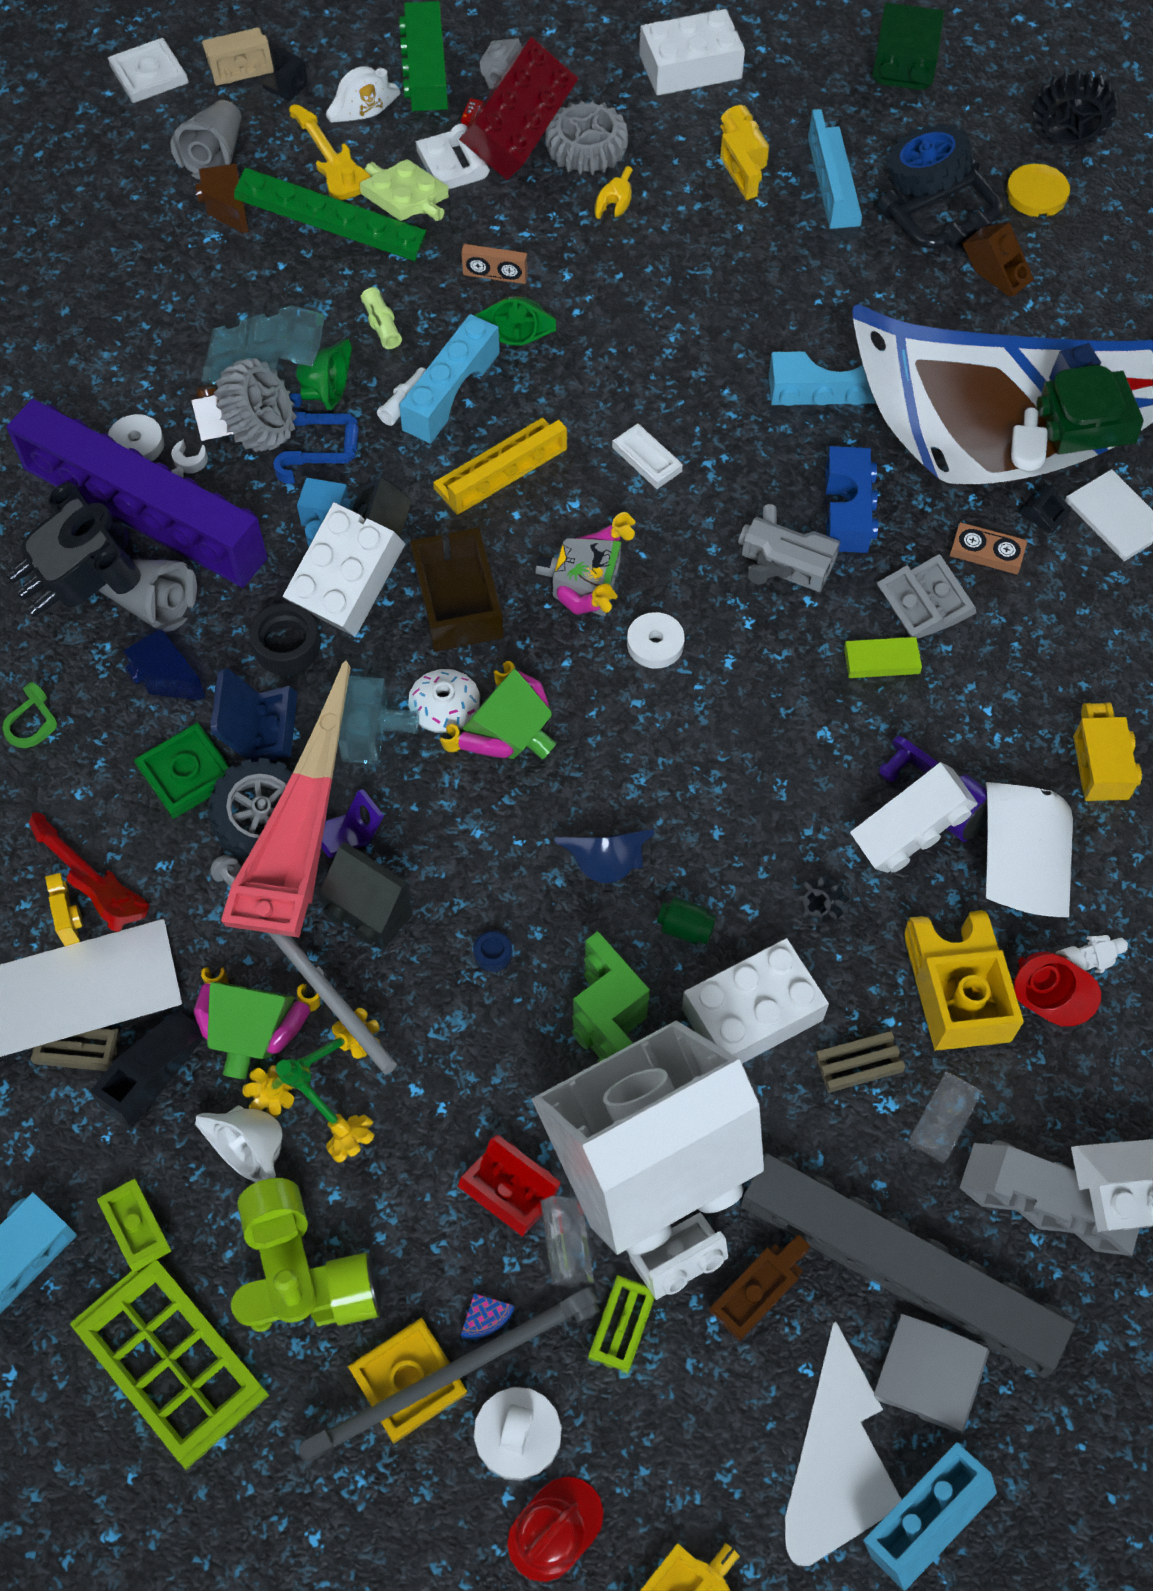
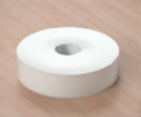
M135 414L125 416L116 421L108 432V435L116 443L127 449H136L144 458L150 461L155 460L164 447V437L159 424L153 418L146 415Z
M652 612L641 615L632 622L628 629V652L642 666L648 668L667 667L676 662L683 652L684 631L680 623L667 614ZM652 638H658V639H660L661 641L655 643V642H652L651 639H652Z

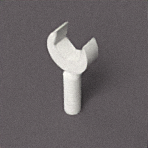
M184 440L179 441L172 449V459L176 469L171 470V472L183 478V473H196L202 470L208 462V455L204 445H202L198 455L186 458L183 455L186 449Z

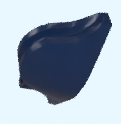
M654 829L606 837H554V842L567 849L574 856L585 876L601 883H611L624 878L631 869L643 868L641 845L654 835Z

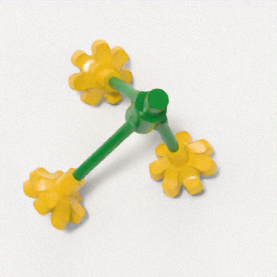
M357 1008L354 1011L372 1034L379 1032V1024L376 1020L366 1022L367 1012L363 1008ZM337 1021L332 1025V1033L335 1035V1040L298 1060H281L277 1065L270 1066L267 1073L261 1068H255L250 1072V1079L254 1083L245 1084L242 1092L245 1097L254 1098L249 1104V1109L262 1111L264 1108H267V1113L277 1118L280 1116L281 1106L289 1109L294 1103V1097L288 1090L293 1088L299 1089L328 1120V1126L333 1137L327 1143L326 1149L336 1162H343L348 1155L353 1157L360 1152L361 1147L359 1143L369 1144L374 1138V1133L368 1130L373 1124L369 1117L366 1115L360 1117L354 1115L346 1121L340 1114L335 1115L309 1085L311 1080L309 1067L311 1064L338 1048H341L343 1051L351 1050L353 1057L356 1059L367 1056V1053L341 1021Z

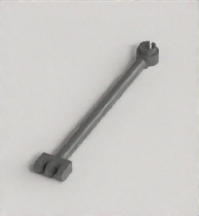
M588 1286L556 1306L327 1431L323 1430L303 1441L299 1447L302 1460L305 1462L314 1461L332 1451L339 1444L571 1317H575L577 1323L600 1312L597 1306L600 1300L593 1287Z

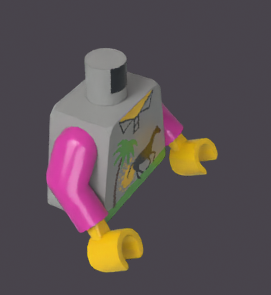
M622 512L613 519L611 526L576 539H565L559 557L539 554L536 574L553 577V596L574 614L580 615L593 612L606 616V613L612 609L610 600L618 597L613 588L621 562L620 536L626 541L633 539L635 531L630 526L635 524V520L629 513Z

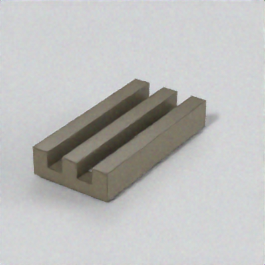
M99 1028L71 1036L107 1040L106 1045L54 1041L33 1047L31 1061L37 1065L107 1071L113 1063L114 1056L116 1057L118 1049L116 1044L117 1041H120L121 1033L118 1029ZM43 1050L84 1053L104 1056L103 1058L76 1055L44 1053Z
M892 1031L817 1051L815 1059L827 1092H834L904 1072L906 1067L903 1060L901 1061L899 1058L900 1052L898 1046L894 1045ZM881 1046H885L886 1048L883 1050L875 1051L872 1053L864 1054L861 1056H857L854 1058L846 1059L843 1061L827 1065V1061L860 1053ZM888 1058L891 1064L837 1079H832L831 1074Z

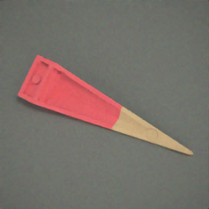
M347 660L342 663L313 732L276 807L231 885L221 922L226 927L292 937L300 936L308 904L312 903L350 674V665Z

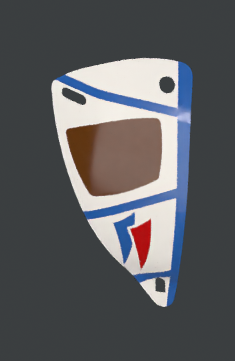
M859 304L855 305L852 309L854 329L863 368L880 413L889 428L907 450L934 476L946 483L990 484L1030 478L1078 464L1114 448L1108 447L1058 455L1053 442H1049L1047 439L1046 459L1043 466L1039 469L1025 471L1017 468L1012 463L1013 428L1016 425L1024 426L1026 409H1037V398L1042 394L1044 382L1050 381V373L1061 350L1089 343L1102 362L1101 366L1107 367L1112 372L1124 371L1144 419L1141 431L1153 423V340L1094 341L965 332L899 321ZM872 331L877 332L885 342L884 351H879L872 343L870 336ZM902 350H905L909 382L907 381ZM1038 415L1037 427L1046 428L1044 418ZM932 447L941 450L949 472H943L937 467L931 451Z

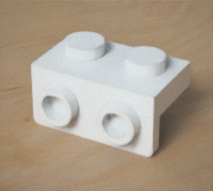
M701 1212L673 1227L671 1237L660 1247L644 1254L634 1255L629 1253V1258L657 1300L666 1294L671 1295L679 1292L686 1286L688 1281L700 1274L711 1273L718 1269L724 1260L728 1259L725 1236L721 1231L715 1233Z

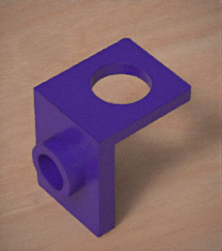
M364 789L358 790L346 815L325 821L321 848L329 858L336 855L343 842H346L355 849L368 846L384 815ZM361 805L365 806L369 812V825H366L361 819Z

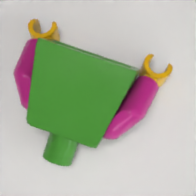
M511 661L503 663L505 673H500L497 670L494 671L495 683L498 687L464 725L463 729L466 732L461 734L456 725H447V733L453 736V738H439L444 750L456 752L461 749L480 755L514 759L527 746L543 760L557 743L541 730L552 716V712L548 708L549 703L542 683L521 671L515 670V666Z
M205 967L201 971L204 985L200 989L194 1014L202 1036L207 1039L208 1048L227 1052L223 1075L247 1079L251 1057L266 1059L271 1058L275 1053L281 1052L299 1033L310 1012L318 1009L321 997L316 993L313 998H305L307 985L301 984L297 989V1001L293 1003L294 996L229 984L224 968L220 969L218 977L211 979V971L209 967Z

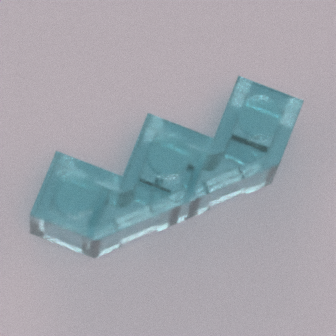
M291 305L281 308L279 314L271 317L261 314L241 320L239 326L227 329L225 326L214 328L207 348L201 381L216 384V380L221 377V372L226 367L231 366L232 363L241 359L257 358L260 363L267 362L270 369H276L279 358L313 367L320 347L325 315Z

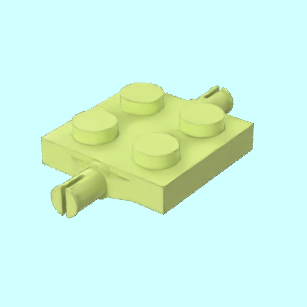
M408 159L397 163V165L389 169H382L374 162L367 164L365 171L371 177L360 182V193L400 221L421 213L429 215L435 221L443 218L444 209L437 206L436 203L449 197L446 184Z

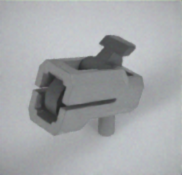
M771 504L763 507V519L755 517L751 525H744L738 541L739 544L743 545L742 555L757 561V565L753 564L748 567L747 577L752 583L760 585L766 583L768 578L778 576L821 592L828 575L834 566L841 542L815 531L801 534L777 525V508Z

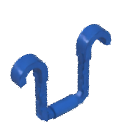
M289 394L290 401L295 403L294 407L299 408L302 404L301 394ZM294 412L297 417L292 421L294 426H306V424H347L344 436L345 452L302 453V451H286L279 454L273 464L278 480L283 483L292 484L295 483L292 470L283 469L287 465L349 463L356 457L355 452L357 451L358 442L357 419L350 413L308 414L305 412Z

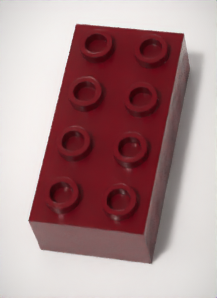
M530 37L514 55L459 140L508 180L523 166L579 78L533 37Z

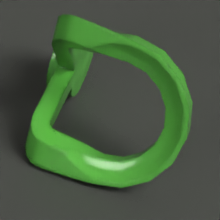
M29 682L23 688L29 699L6 717L2 727L5 739L9 744L17 748H29L39 744L57 727L55 718L43 703L47 700L46 694L33 682ZM35 703L46 718V722L31 737L18 738L14 736L10 731L12 723Z

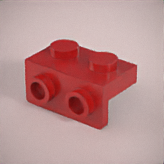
M496 1134L490 1140L486 1152L461 1176L457 1187L523 1237L551 1207L561 1183L547 1169L540 1167L520 1152L515 1145L508 1143Z

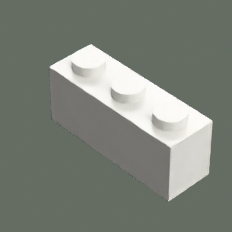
M940 762L850 833L875 869L886 873L890 871L893 873L904 868L910 862L909 857L920 848L922 850L927 849L938 842L941 838L940 833L950 825L957 826L966 821L972 814L970 810L977 806L978 803L953 768Z

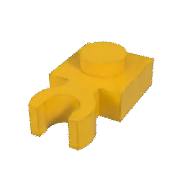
M61 872L45 876L56 933L64 946L79 943L80 938L77 928L83 927V920L78 905L71 906L66 881H63Z

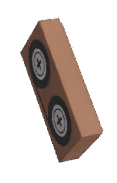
M468 244L463 246V275L526 284L528 277L527 253Z
M960 522L950 556L1018 575L1028 540Z

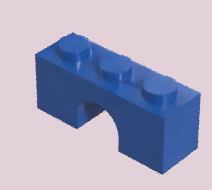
M829 447L825 467L826 495H839L849 500L843 503L830 502L826 519V536L841 541L838 552L868 553L871 539H877L878 518H872V511H876L878 500L877 490H872V483L876 482L877 463L871 462V448Z

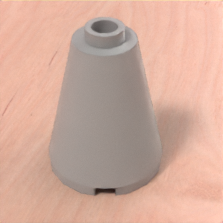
M219 100L179 125L170 141L172 155L177 164L182 169L185 166L193 172L191 176L199 180V169L231 164L241 124L239 109L227 100Z
M132 559L141 573V578L131 591L125 594H117L108 584L99 589L102 594L152 627L168 632L176 630L187 620L186 617L182 616L187 607L193 608L195 604L197 582L193 570L188 569L185 566L187 564L177 560Z

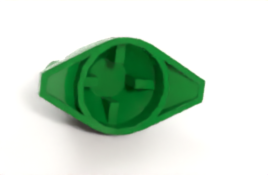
M506 297L474 315L498 326L499 341L508 345H525L556 331V318L545 312L538 302L525 297Z
M349 339L313 352L299 363L296 376L301 385L300 394L302 400H318L325 405L327 410H332L343 396L347 382L352 351Z

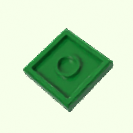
M198 722L134 759L136 767L172 819L210 798L216 781L219 777L222 778L225 775V771L230 768Z

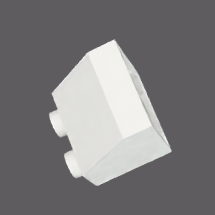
M678 1021L670 1023L532 1098L533 1104L590 1227L617 1255L625 1250L634 1255L655 1250L671 1237L672 1228L670 1224L697 1209L703 1213H714L732 1206L744 1194L742 1183L764 1171L760 1105L740 1059Z

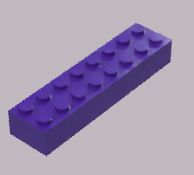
M32 398L6 426L24 470L56 487L66 482L73 483L90 503H101L111 511L114 519L230 582L244 588L268 559L259 520L252 511L247 508L240 509L229 503L219 493L212 494L201 488L194 480L187 477L182 478L172 473L162 463L158 462L155 464L144 458L134 448L127 449L116 443L109 435L105 433L99 434L89 429L84 422L61 414L53 405H44Z

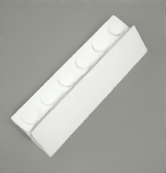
M1153 1139L1071 1147L1079 1190H1090L1097 1232L1153 1227Z

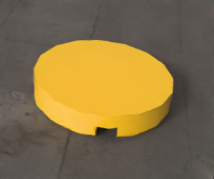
M1033 163L1023 165L1013 171L1008 179L1006 192L1009 195V203L1019 212L1033 217H1039V214L1046 213L1047 216H1051L1061 211L1067 203L1070 194V184L1065 175L1057 169L1045 164Z

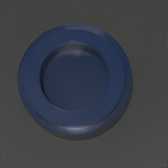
M485 932L476 939L473 946L475 962L485 971H501L512 960L511 941L501 932Z

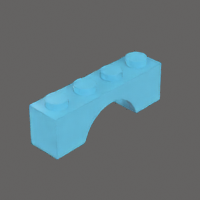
M469 314L399 404L403 431L430 444L448 422L453 400L464 380L473 372L483 375L499 355L498 326Z
M902 350L907 381L909 382L905 350ZM772 352L769 368L771 405H858L876 403L868 384L863 364L850 371L835 372L816 365L811 361L806 352Z

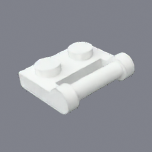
M465 124L455 125L450 132L416 141L417 152L427 172L446 184L448 189L482 180L489 174V167L486 162L459 140L467 127ZM460 145L470 164L469 167L462 168L452 147Z

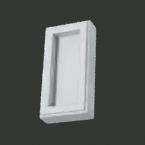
M638 423L613 440L612 448L656 489L682 472L683 464Z

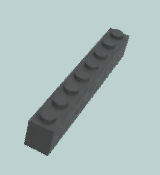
M766 1154L763 1160L764 1171L753 1178L743 1197L741 1208L794 1238L799 1234L817 1251L1039 1376L1046 1378L1055 1371L1075 1327L1074 1323L1065 1319L1066 1314L1062 1310L1048 1303L1040 1305L1027 1298L1025 1290L1016 1284L1007 1281L1000 1283L989 1277L987 1270L971 1260H964L962 1262L948 1254V1248L940 1242L929 1238L924 1241L910 1233L911 1229L902 1221L892 1217L885 1219L872 1212L873 1208L870 1204L857 1197L852 1196L849 1199L835 1191V1186L826 1179L819 1176L811 1178L798 1171V1166L790 1159L777 1155L775 1158Z

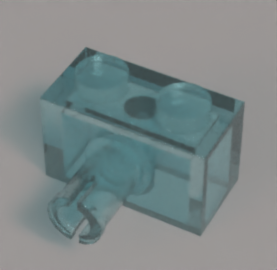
M349 676L338 741L342 762L379 764L382 739L385 731L418 734L419 710L387 709L388 698L384 678Z

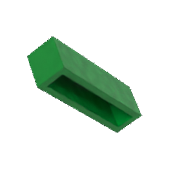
M440 1L404 3L405 16H399L401 35H406V37H401L402 56H408V58H402L403 77H409V79H403L405 99L411 98L412 111L448 109Z

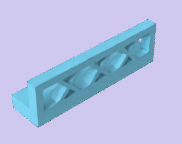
M812 110L808 141L829 228L861 226L862 214L840 127L826 128L822 110Z

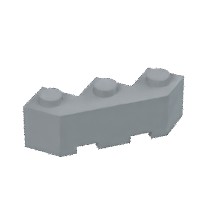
M993 1141L992 1144L974 1143L960 1189L980 1206L1017 1210L1038 1229L1075 1233L1095 1252L1133 1255L1140 1228L1097 1232L1090 1190H1079L1076 1171H1073L1066 1165L1050 1162L1016 1149L1013 1145L1003 1141Z

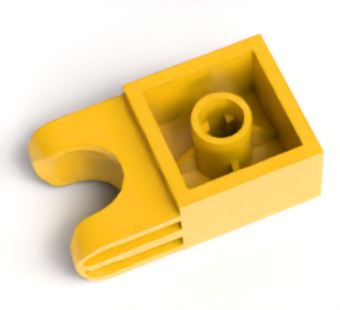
M970 911L961 928L963 942L959 943L943 940L934 930L932 922L928 917H910L904 933L905 942L934 1051L1010 1043L1024 1023L1003 950L998 948L990 918L986 911Z

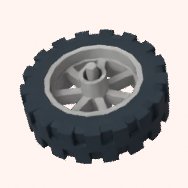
M259 758L258 762H251V759L242 761L240 766L234 767L233 765L225 771V775L222 778L219 777L216 781L209 801L208 819L211 823L210 828L214 837L217 836L221 847L226 851L229 849L234 852L233 856L242 860L243 857L248 858L260 836L255 834L257 826L266 825L269 816H271L274 808H271V805L281 797L292 775L286 769L287 765L278 761L277 764L269 763V759ZM254 787L255 798L252 801L240 794V792ZM261 787L270 788L275 792L267 798L262 796ZM233 800L243 804L249 810L232 815ZM250 818L252 824L249 832L240 828L236 822Z

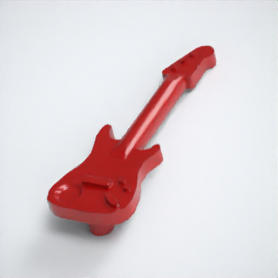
M38 812L32 813L29 825L36 841L43 842L71 869L66 880L92 900L99 915L108 922L107 927L110 930L119 932L124 924L145 918L149 910V904L146 900L121 885L111 871H106L105 876L101 877L57 835L58 831L46 821V817Z

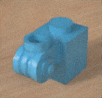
M306 478L297 508L301 526H306L305 535L308 548L333 502L353 511V500L349 499L347 484Z

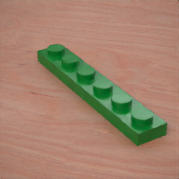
M248 168L244 169L234 190V199L412 261H416L425 240L426 230Z

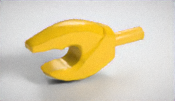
M630 166L625 167L620 178H613L600 190L595 203L596 218L600 219L606 210V206L610 203L616 204L615 217L621 216L627 210L632 198L631 185L628 182L632 173Z

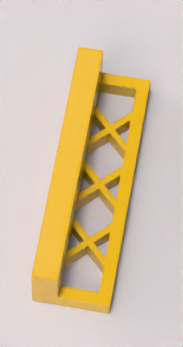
M541 418L433 482L434 489L451 509L459 515L567 450V428L560 420L549 424L544 418Z

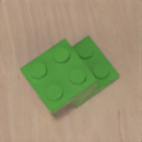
M597 931L585 941L584 977L590 986L573 999L572 1019L574 1029L572 1033L584 1049L591 1047L599 1057L597 1061L600 1062L633 1044L626 1034L647 1019L650 989Z

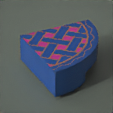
M474 1294L461 1338L479 1340L494 1334L510 1321L515 1311V1306Z

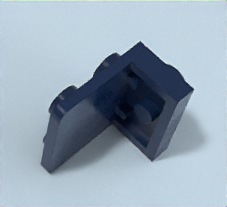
M228 668L218 671L215 685L214 705L210 720L211 731L215 737L246 760L251 759V762H258L259 758L269 759L270 762L291 757L298 692L292 687L286 686L258 693Z

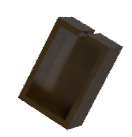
M480 527L448 533L451 560L445 561L441 535L410 541L413 568L433 652L504 638L502 612Z

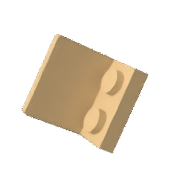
M260 28L203 40L202 42L216 86L274 72L266 35H262Z

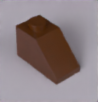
M236 163L199 169L201 182L195 183L198 202H205L207 214L241 233L249 232L244 202L234 199V190L239 181Z

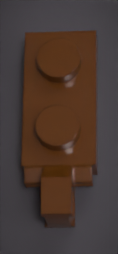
M798 1234L784 1250L776 1244L770 1249L767 1248L711 1306L709 1313L740 1343L798 1281L803 1270L797 1263L808 1253V1249L811 1246Z

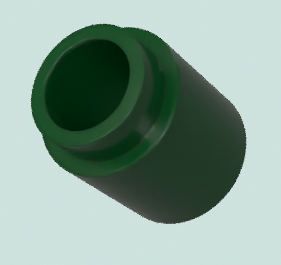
M674 896L671 903L664 901L657 923L663 925L661 932L663 934L697 945L698 942L707 945L717 915L708 913L709 908Z

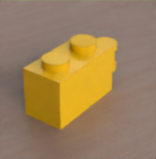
M1110 702L1083 703L1081 709L1082 720L1073 738L1084 800H1129L1142 780L1141 767L1138 763L1135 764L1133 754L1135 750L1134 732L1129 731L1126 717H1114L1113 707Z

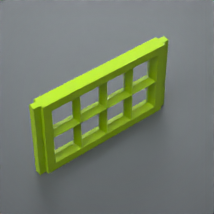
M158 1260L135 1272L131 1271L70 1323L74 1331L185 1470H188L269 1396ZM156 1282L172 1303L146 1324L130 1304ZM123 1310L139 1331L113 1353L97 1332ZM179 1310L195 1331L172 1351L168 1352L153 1331ZM146 1338L162 1359L136 1381L120 1360ZM202 1338L218 1359L192 1381L176 1362V1359ZM169 1366L185 1388L159 1410L144 1392L143 1388ZM225 1366L240 1384L241 1388L215 1410L199 1388ZM192 1395L208 1414V1417L182 1439L167 1421L166 1417Z

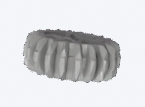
M580 100L577 105L569 102L567 108H559L546 129V147L551 160H556L558 167L566 166L568 172L578 170L580 175L583 171H589L593 176L595 170L605 173L607 166L615 168L616 162L622 160L628 146V129L626 123H624L623 115L617 114L615 108L607 109L605 102L600 105L595 104L594 100L591 103H584Z
M257 358L241 359L226 367L221 372V377L216 380L218 389L214 392L215 396L219 399L215 406L221 410L222 417L220 419L225 420L227 432H233L235 442H242L245 449L252 448L255 452L272 450L285 443L287 439L291 438L290 432L295 429L292 421L297 418L292 411L295 403L290 401L289 398L291 391H287L284 386L285 380L277 377L276 369H270L267 362L260 363Z

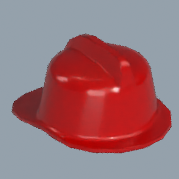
M1048 951L1036 952L1027 958L1020 957L1018 959L1019 968L1014 980V990L1017 1000L1026 1008L1059 1026L1079 1025L1089 1020L1096 1013L1101 1004V990L1097 980L1087 971L1065 957Z
M563 1477L552 1480L538 1492L517 1516L509 1530L508 1551L510 1560L518 1572L530 1580L547 1582L558 1579L575 1564L592 1544L602 1528L604 1512L601 1498L594 1488L582 1479Z

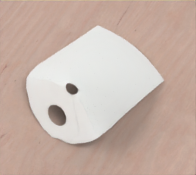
M985 782L988 808L986 899L1031 914L1069 917L1073 816L1070 806L1060 795L1050 790Z

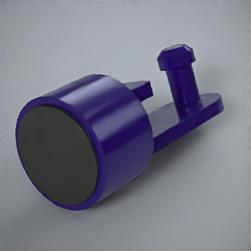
M896 736L892 741V745L898 752L887 764L883 763L879 767V774L886 781L894 782L899 777L898 773L908 762L915 765L925 774L939 763L905 738ZM962 775L959 778L975 798L978 805L970 810L972 814L966 821L957 826L950 825L946 828L947 831L962 842L975 837L988 823L987 788L969 775Z

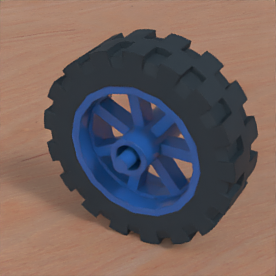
M938 123L933 127L931 125L923 126V129L918 131L914 129L908 132V136L899 138L896 141L897 144L892 145L889 149L890 155L886 157L894 188L898 191L901 189L902 193L906 195L914 193V196H922L923 193L932 195L936 194L938 190L943 189L945 191L951 188L955 182L959 183L964 179L963 175L970 172L971 164L974 162L970 139L963 128L958 129L957 125L951 124L946 126L945 123Z

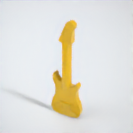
M291 105L289 108L290 116L297 120L302 129L308 131L327 161H316V167L327 179L330 196L342 201L360 195V182L370 178L369 173L352 161L346 144H342L341 153L337 154L319 128L316 115L299 105Z

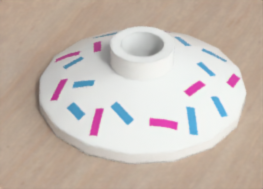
M438 669L426 673L414 683L409 692L408 707L413 719L422 728L435 733H447L446 727L449 724L456 725L459 730L463 729L464 725L480 708V693L475 682L466 674L453 669ZM440 693H449L446 697L438 696Z

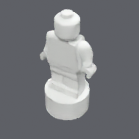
M1108 935L1088 936L1086 938L1090 941L1088 945L1081 948L1071 946L1059 950L1055 954L1065 957L1085 971L1096 967V973H1103L1105 969L1115 964V958H1117L1118 954L1127 951L1128 943L1121 937L1110 940Z

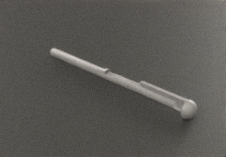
M223 855L213 861L211 875L215 881H225L231 888L242 867L234 857ZM268 933L383 1074L391 1073L396 1068L397 1063L324 977L323 970L319 966L315 968L291 936Z

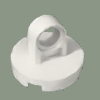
M512 1387L497 1392L483 1404L475 1421L474 1440L479 1457L491 1472L504 1479L523 1481L538 1475L553 1463L560 1449L561 1424L556 1409L545 1396L530 1388Z

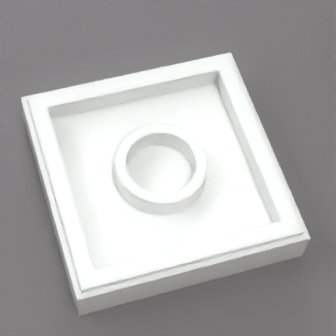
M164 38L108 57L112 70L132 103L188 83L185 71Z

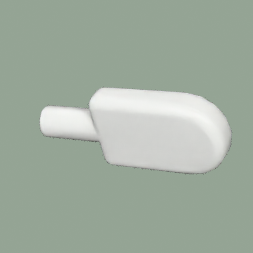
M1035 408L1025 410L1024 426H1014L1012 434V463L1017 468L1025 471L1039 469L1043 466L1046 459L1048 431L1044 427H1037L1038 410Z

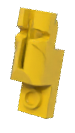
M737 105L728 109L720 118L724 124L720 126L724 133L722 134L720 159L745 199L748 200L758 195L759 182L762 180L761 169L767 166L769 144L759 130L758 124L752 121L753 116L747 107Z

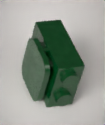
M885 2L873 69V78L877 83L917 90L926 89L933 83L945 10Z
M1101 365L1062 370L1056 375L1055 380L1044 382L1042 394L1037 398L1038 415L1044 418L1048 431L1047 439L1049 442H1053L1058 455L1137 443L1144 419L1123 370L1112 372L1107 367Z

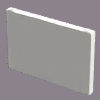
M1112 469L1066 496L1065 502L1123 561L1128 560L1153 544V510Z

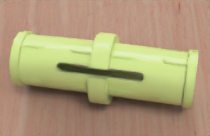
M376 287L366 289L361 294V301L364 303L369 314L368 322L370 326L377 331L381 344L385 349L396 348L401 344L402 337L394 324L395 318L392 310L386 306L380 290Z

